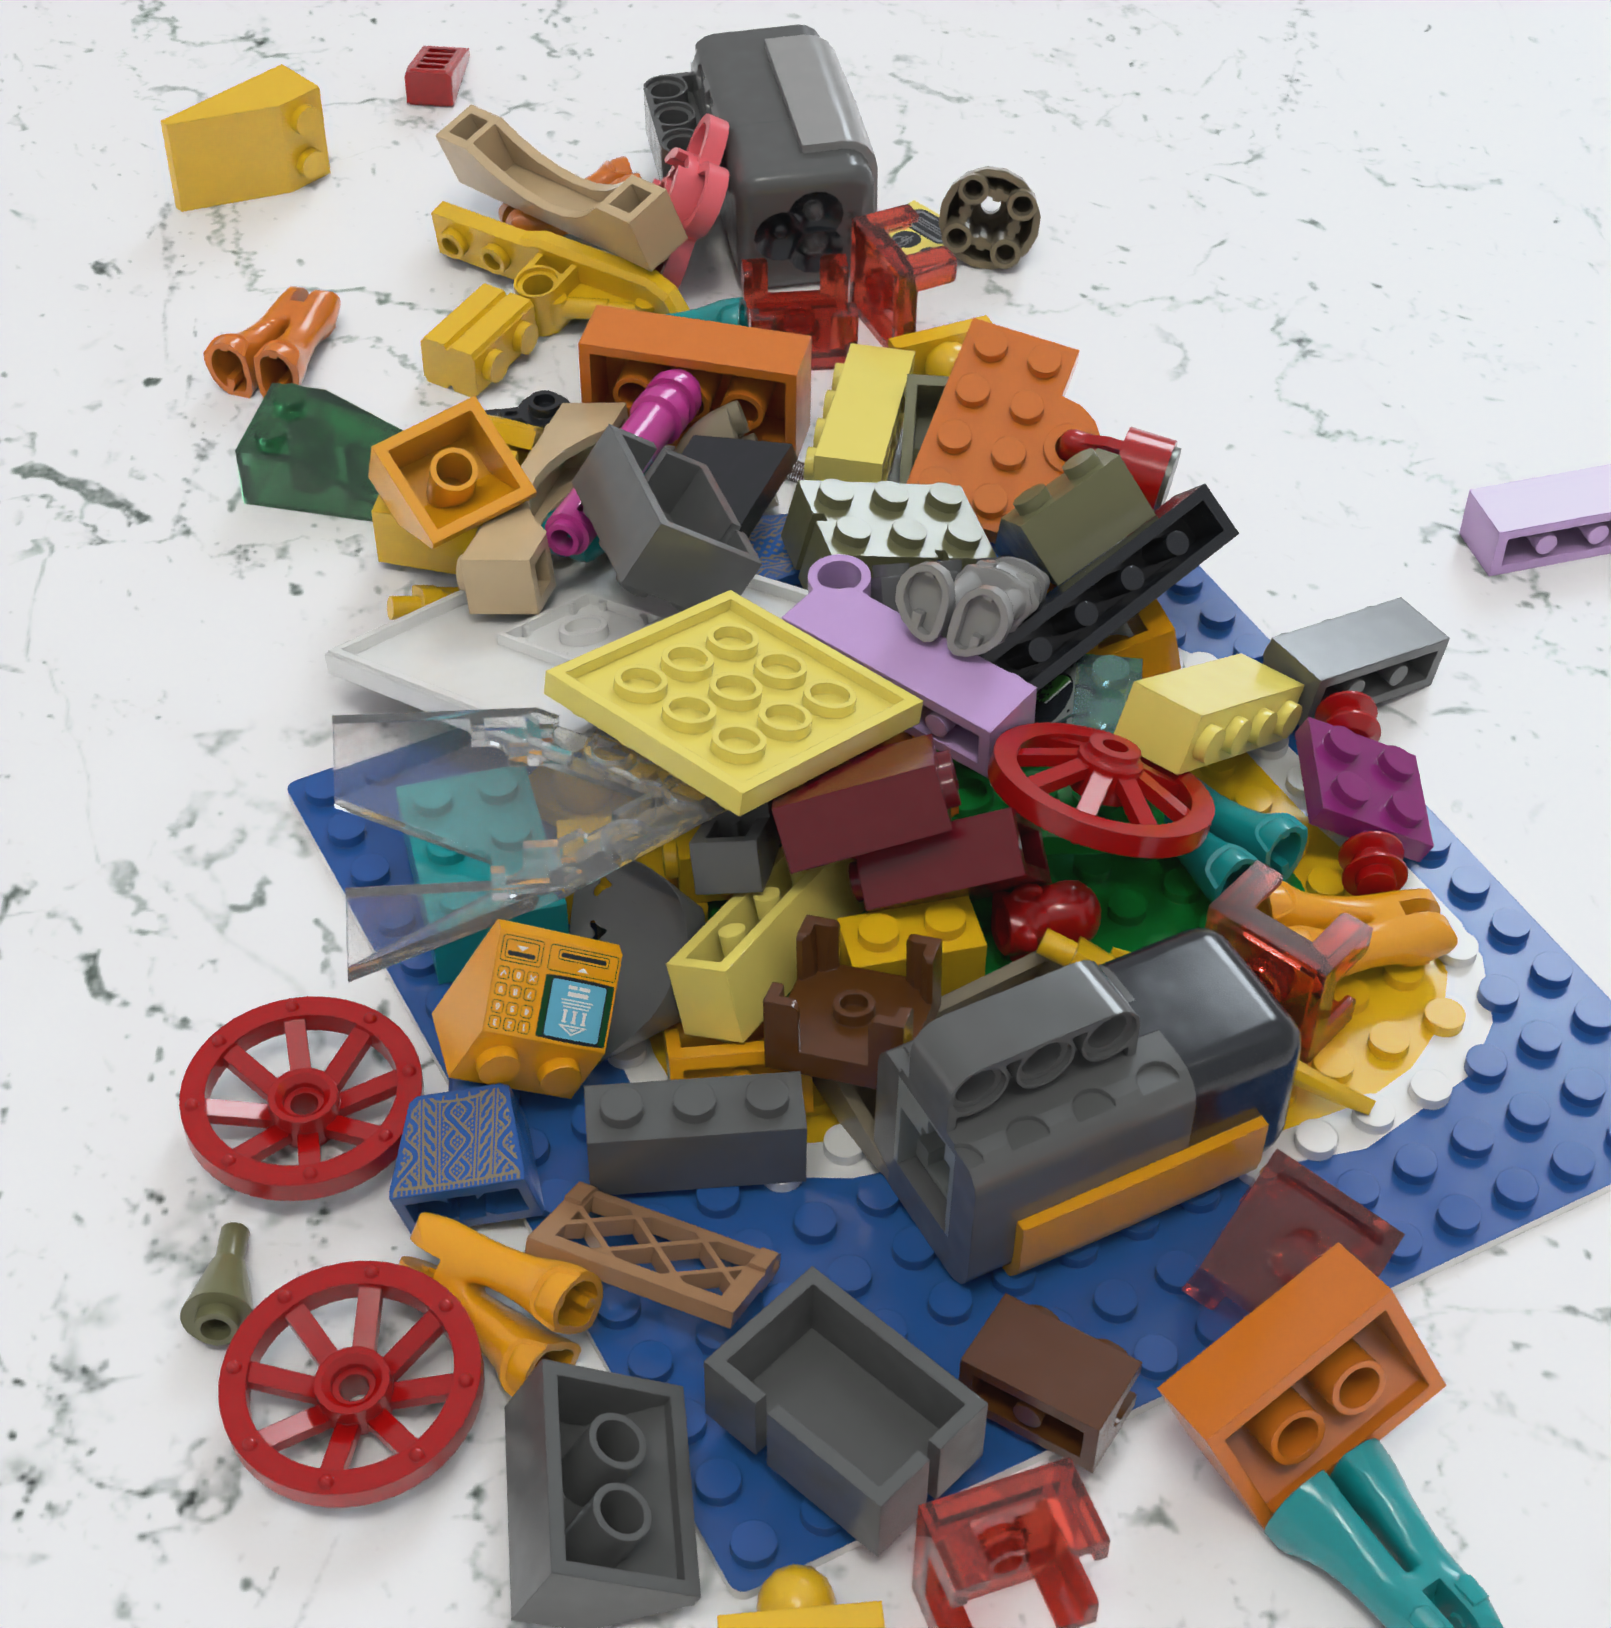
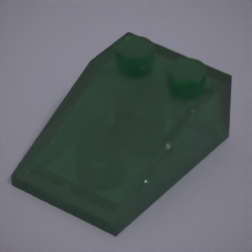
M272 382L235 449L244 504L373 522L371 510L379 493L368 477L371 446L404 430L325 389L303 387L293 383L281 384Z

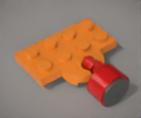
M973 318L906 484H934L942 482L960 485L989 542L995 544L1000 520L1015 508L1013 505L1014 500L1021 493L1035 485H1048L1064 473L1062 466L1067 460L1089 448L1094 450L1099 448L1120 455L1153 511H1155L1166 502L1182 448L1177 447V440L1132 426L1129 428L1124 441L1109 436H1100L1096 421L1083 406L1065 397L1078 363L1080 350Z

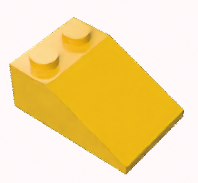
M283 64L160 121L175 206L181 212L291 193L331 173L320 87Z

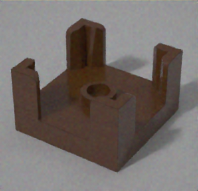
M806 915L796 937L797 980L789 996L785 997L784 985L782 983L772 982L763 1000L765 1067L787 1072L800 1071L802 1075L877 1089L878 1059L880 1054L914 1040L919 1032L931 1021L935 1020L941 1006L942 939L917 934L909 935L906 941V976L842 965L839 922L834 919Z

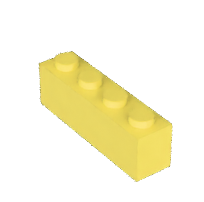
M850 344L845 363L835 364L832 390L826 391L824 399L823 418L817 419L813 447H808L806 452L804 480L823 481L825 479H838L846 482L875 483L888 481L903 430L907 374H913L915 351Z
M1242 653L1134 681L1114 734L1136 744L1141 750L1142 757L1176 775H1180L1286 739L1293 732L1301 717L1302 706L1298 704L1305 685Z
M781 846L763 892L735 893L666 963L685 1035L713 1038L724 1043H744L764 1021L763 1000L772 982L784 985L786 997L797 980L796 937L806 915L837 920L840 917L861 914L866 909L864 901L858 902L856 900L850 883L849 864L856 861L855 857L791 874L783 846Z

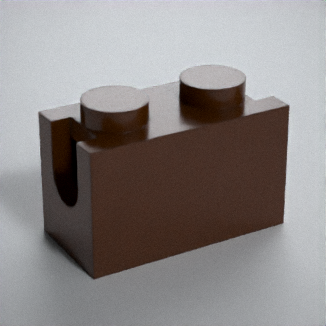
M1005 1293L960 1359L959 1381L988 1403V1419L1093 1473L1135 1405L1137 1394L1130 1391L1141 1373L1142 1362L1129 1356L1118 1344L1107 1339H1096L1060 1321L1049 1309L1036 1304L1029 1305Z

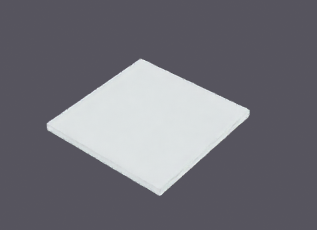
M606 552L589 563L573 560L570 556L560 557L551 554L556 587L539 615L470 614L466 592L459 590L328 650L325 653L328 673L569 768L619 741L545 695L546 671L680 611L668 601L648 594L647 597L642 598L625 590L617 582L616 572ZM755 574L741 596L782 619V616L808 595V590Z

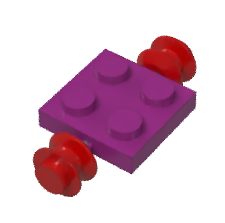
M1342 691L1332 694L1321 701L1315 710V719L1308 716L1295 732L1309 824L1349 838L1342 844L1338 852L1339 865L1343 869L1341 876L1342 885L1349 894L1360 896L1397 891L1405 885L1408 879V869L1403 858L1420 862L1434 847L1416 755L1408 753L1398 746L1379 742L1381 726L1377 720L1378 710L1376 703L1370 696L1357 691Z

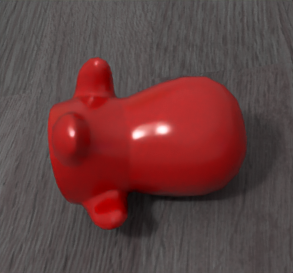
M1063 880L1041 886L1035 883H1028L1017 886L1011 893L1008 891L997 892L992 897V936L1001 954L1009 956L1012 962L1036 951L1047 928L1075 942H1078L1080 936L1091 941L1095 937L1101 922V906L1097 896L1091 888L1078 880Z

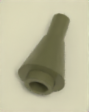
M230 1222L222 1226L216 1255L210 1261L180 1312V1320L184 1329L194 1338L209 1345L221 1346L230 1344L242 1322L254 1309L245 1262L250 1232L245 1225L238 1222Z

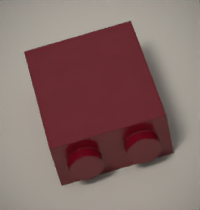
M930 733L865 751L774 798L771 809L790 873L793 874L952 831L951 808L961 806L962 804L958 791L960 787L950 751L948 749L937 753L932 734Z
M1012 807L953 820L952 831L855 856L856 861L849 864V878L852 891L858 902L864 901L866 911L877 912L968 895L970 901L993 897V894L997 892L1008 891L1011 893L1017 886L1028 883H1035L1039 886L1052 884L1041 828L1022 817Z

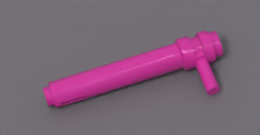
M672 369L658 373L633 402L630 417L620 428L654 442L657 450L642 471L643 474L652 465L662 448L667 444H672L680 437L701 407V387L699 382L691 373L685 370ZM573 487L545 524L548 546L555 553L562 556L581 554L597 536L590 519L583 512V504Z

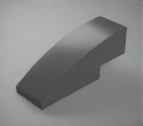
M701 793L704 821L689 842L696 895L763 892L771 875L781 842L771 809L773 799L739 817Z

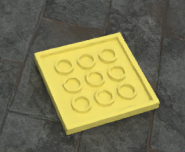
M732 590L547 670L544 685V694L572 711L573 714L590 722L617 739L622 745L636 751L666 770L673 777L687 783L717 802L722 808L733 812L739 817L919 724L923 700Z

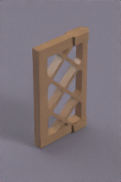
M581 1181L565 1195L564 1200L529 1234L525 1246L526 1254L579 1265L596 1274L604 1283L731 1329L759 1292L762 1293L779 1270L781 1253L764 1247L761 1249L598 1191L597 1187ZM593 1212L604 1217L590 1218L589 1213ZM633 1234L639 1244L609 1247L603 1237ZM653 1234L668 1239L671 1242L658 1243ZM584 1238L589 1247L570 1241V1239ZM700 1259L706 1269L677 1272L670 1261ZM720 1259L737 1264L739 1266L725 1267V1265L722 1263ZM651 1263L657 1272L636 1264ZM720 1288L723 1294L720 1296L704 1289Z

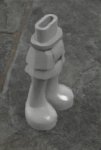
M1005 556L995 560H979L976 564H968L956 575L955 581H953L950 571L941 564L925 561L910 567L901 575L896 586L895 602L901 619L915 637L923 642H932L949 626L947 633L948 649L954 655L970 657L990 651L1003 643L1009 633L1016 631L1019 625L1031 613L1036 611L1045 600L1047 590L1050 587V580L1048 575L1035 565L1015 557Z

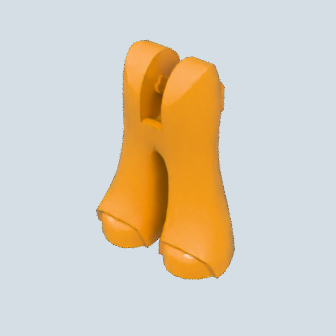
M1278 879L1253 884L1250 901V924L1253 942L1262 962L1271 961L1270 979L1276 991L1283 997L1322 986L1369 968L1386 965L1412 967L1430 964V961L1450 953L1458 944L1455 931L1448 919L1443 914H1440L1441 908L1429 889H1405L1360 896H1333L1304 892Z
M421 1212L411 1233L410 1240L422 1250L440 1259V1262L437 1266L419 1258L402 1256L398 1264L430 1276L445 1286L459 1300L473 1322L482 1354L496 1370L501 1386L506 1393L513 1397L542 1359L572 1365L576 1364L581 1353V1347L557 1333L577 1334L586 1331L593 1325L603 1299V1285L601 1279L596 1274L570 1262L540 1258L523 1253L494 1241L454 1219L434 1213ZM485 1288H491L511 1299L547 1328L487 1294Z

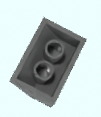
M542 1359L504 1407L511 1620L559 1628H602L694 1605L701 1598L683 1386Z

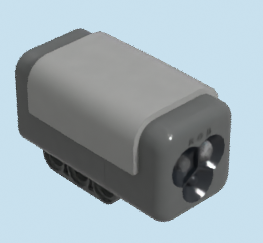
M796 24L707 35L695 44V56L693 62H691V72L654 76L644 83L646 135L660 181L667 176L672 165L664 161L667 154L674 147L687 150L690 139L705 114L709 113L729 122V135L720 163L721 167L729 171V183L720 209V215L738 274L747 285L753 288L765 289L846 279L858 276L868 268L872 261L873 249L877 239L878 166L876 156L835 50L827 40L819 36L815 29L807 25Z

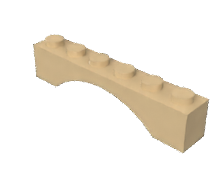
M472 104L435 135L460 183L651 272L659 264L666 261L670 254L688 239L667 189L633 174L624 182L614 185L599 184L581 178L560 167L540 153L502 117Z
M562 403L550 423L546 424L544 432L533 449L529 450L527 458L521 465V468L537 491L536 497L483 523L482 526L478 527L475 537L464 554H461L458 558L456 565L457 584L460 590L466 592L470 614H540L556 587L551 552L546 535L547 531L541 524L548 517L547 514L557 508L574 487L572 480L607 426L611 424L621 428L629 418L626 403Z

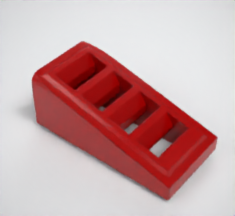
M423 45L408 65L404 75L407 104L454 106L470 58L469 48Z

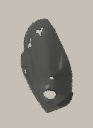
M590 850L578 875L573 896L569 934L593 939L595 931L592 929L590 922L594 920L598 926L607 930L600 938V941L618 944L623 954L606 1051L597 1063L598 1065L681 1022L666 963L707 922H705V914L701 906L645 864L614 851ZM603 869L607 880L612 886L601 891L598 896H595L594 890L601 882L599 870Z

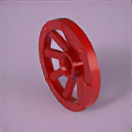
M1050 722L1030 723L1013 727L997 738L988 764V778L995 792L1009 807L1015 808L1022 817L1054 835L1069 840L1072 844H1079L1107 853L1151 859L1169 858L1190 853L1199 848L1206 840L1215 815L1213 798L1206 787L1191 772L1176 775L1142 757L1140 748L1132 741L1114 733L1091 727ZM1020 767L1052 768L1027 777ZM1070 785L1073 791L1081 796L1077 808H1074L1052 797L1049 793ZM1146 799L1173 822L1158 825ZM1102 805L1122 806L1130 823L1109 820L1097 815Z
M323 996L296 997L271 1002L249 1010L232 1019L212 1034L196 1052L186 1069L179 1094V1109L189 1148L196 1160L212 1177L238 1192L253 1197L276 1201L313 1200L354 1188L379 1174L397 1158L409 1103L417 1096L425 1095L420 1060L414 1045L403 1030L382 1013L366 1005L340 998ZM308 1030L332 1031L348 1035L325 1071L311 1067ZM285 1034L290 1071L277 1078L246 1051L263 1041ZM370 1046L382 1054L393 1069L390 1072L341 1092ZM228 1069L268 1104L210 1099L218 1079ZM396 1096L389 1114L380 1126L346 1117ZM211 1124L267 1129L232 1149L219 1138ZM331 1139L356 1145V1147L341 1155L324 1161L321 1160V1146ZM288 1145L298 1149L299 1165H276L261 1162Z
M342 1262L321 1267L292 1279L267 1296L251 1311L233 1336L223 1359L218 1382L219 1410L223 1426L235 1454L253 1477L270 1490L293 1501L311 1506L327 1508L364 1506L392 1498L417 1486L439 1470L455 1454L470 1432L480 1409L485 1381L484 1362L475 1327L466 1309L438 1281L415 1269L390 1262ZM358 1298L352 1347L337 1350L310 1311L335 1301ZM383 1298L404 1303L422 1312L424 1315L383 1357L377 1353ZM289 1326L317 1364L318 1370L315 1376L263 1364L260 1361L277 1336ZM444 1333L453 1350L454 1373L398 1381ZM251 1389L314 1404L315 1406L257 1430L251 1414ZM365 1395L360 1400L350 1401L353 1397ZM445 1402L437 1418L418 1439L392 1415V1411L396 1409ZM334 1429L320 1468L303 1465L279 1453V1451L326 1430ZM372 1432L394 1454L382 1461L349 1469L360 1435Z

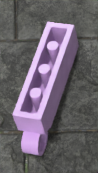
M1611 464L1470 489L1459 534L1488 576L1611 554Z
M836 554L816 561L808 572V595L782 616V620L923 700L920 723L905 730V732L915 738L931 733L935 748L941 752L949 749L953 759L987 778L988 764L997 738L1013 727L1035 722L1037 687L1026 682L1019 675L1008 672L978 655L970 657L954 655L947 647V638L941 635L932 642H923L915 637L901 619L900 613L871 598V572L868 566L856 557Z

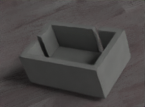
M609 424L572 480V484L583 504L584 514L590 519L600 539L599 545L606 552L616 572L617 582L633 595L642 598L647 597L648 594L668 601L680 612L729 590L741 596L762 566V562L747 535L739 531L741 525L708 466L663 447L644 476L642 471L657 450L654 442Z
M813 1266L704 1361L705 1413L755 1455L767 1445V1465L877 1557L926 1511L927 1493L937 1500L983 1455L988 1403Z

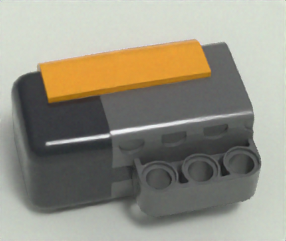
M1208 928L1187 929L1101 965H1097L1094 961L1089 960L1075 962L957 1009L931 1021L919 1032L914 1040L881 1053L878 1059L874 1142L889 1170L888 1179L886 1178L887 1182L955 1281L960 1284L967 1283L1001 1267L1008 1276H1014L1142 1222L1257 1169L1263 1152L1276 1143L1284 1129L1301 1054L1300 1031L1291 1015L1223 936Z

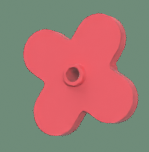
M709 113L705 114L698 123L687 150L674 147L667 154L664 161L672 165L667 176L661 181L654 178L652 182L667 189L688 237L686 241L670 254L666 261L655 268L677 288H679L685 275L695 242L710 231L720 212L729 183L728 169L720 166L729 135V122Z

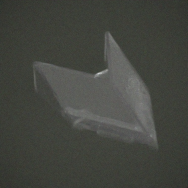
M537 707L332 715L335 808L491 865L490 881L345 888L348 983L494 925L497 919L509 920L565 898L727 810L687 783L673 777L666 770L636 751L622 745L617 739L604 731L596 729L592 736L589 737L559 726V715Z

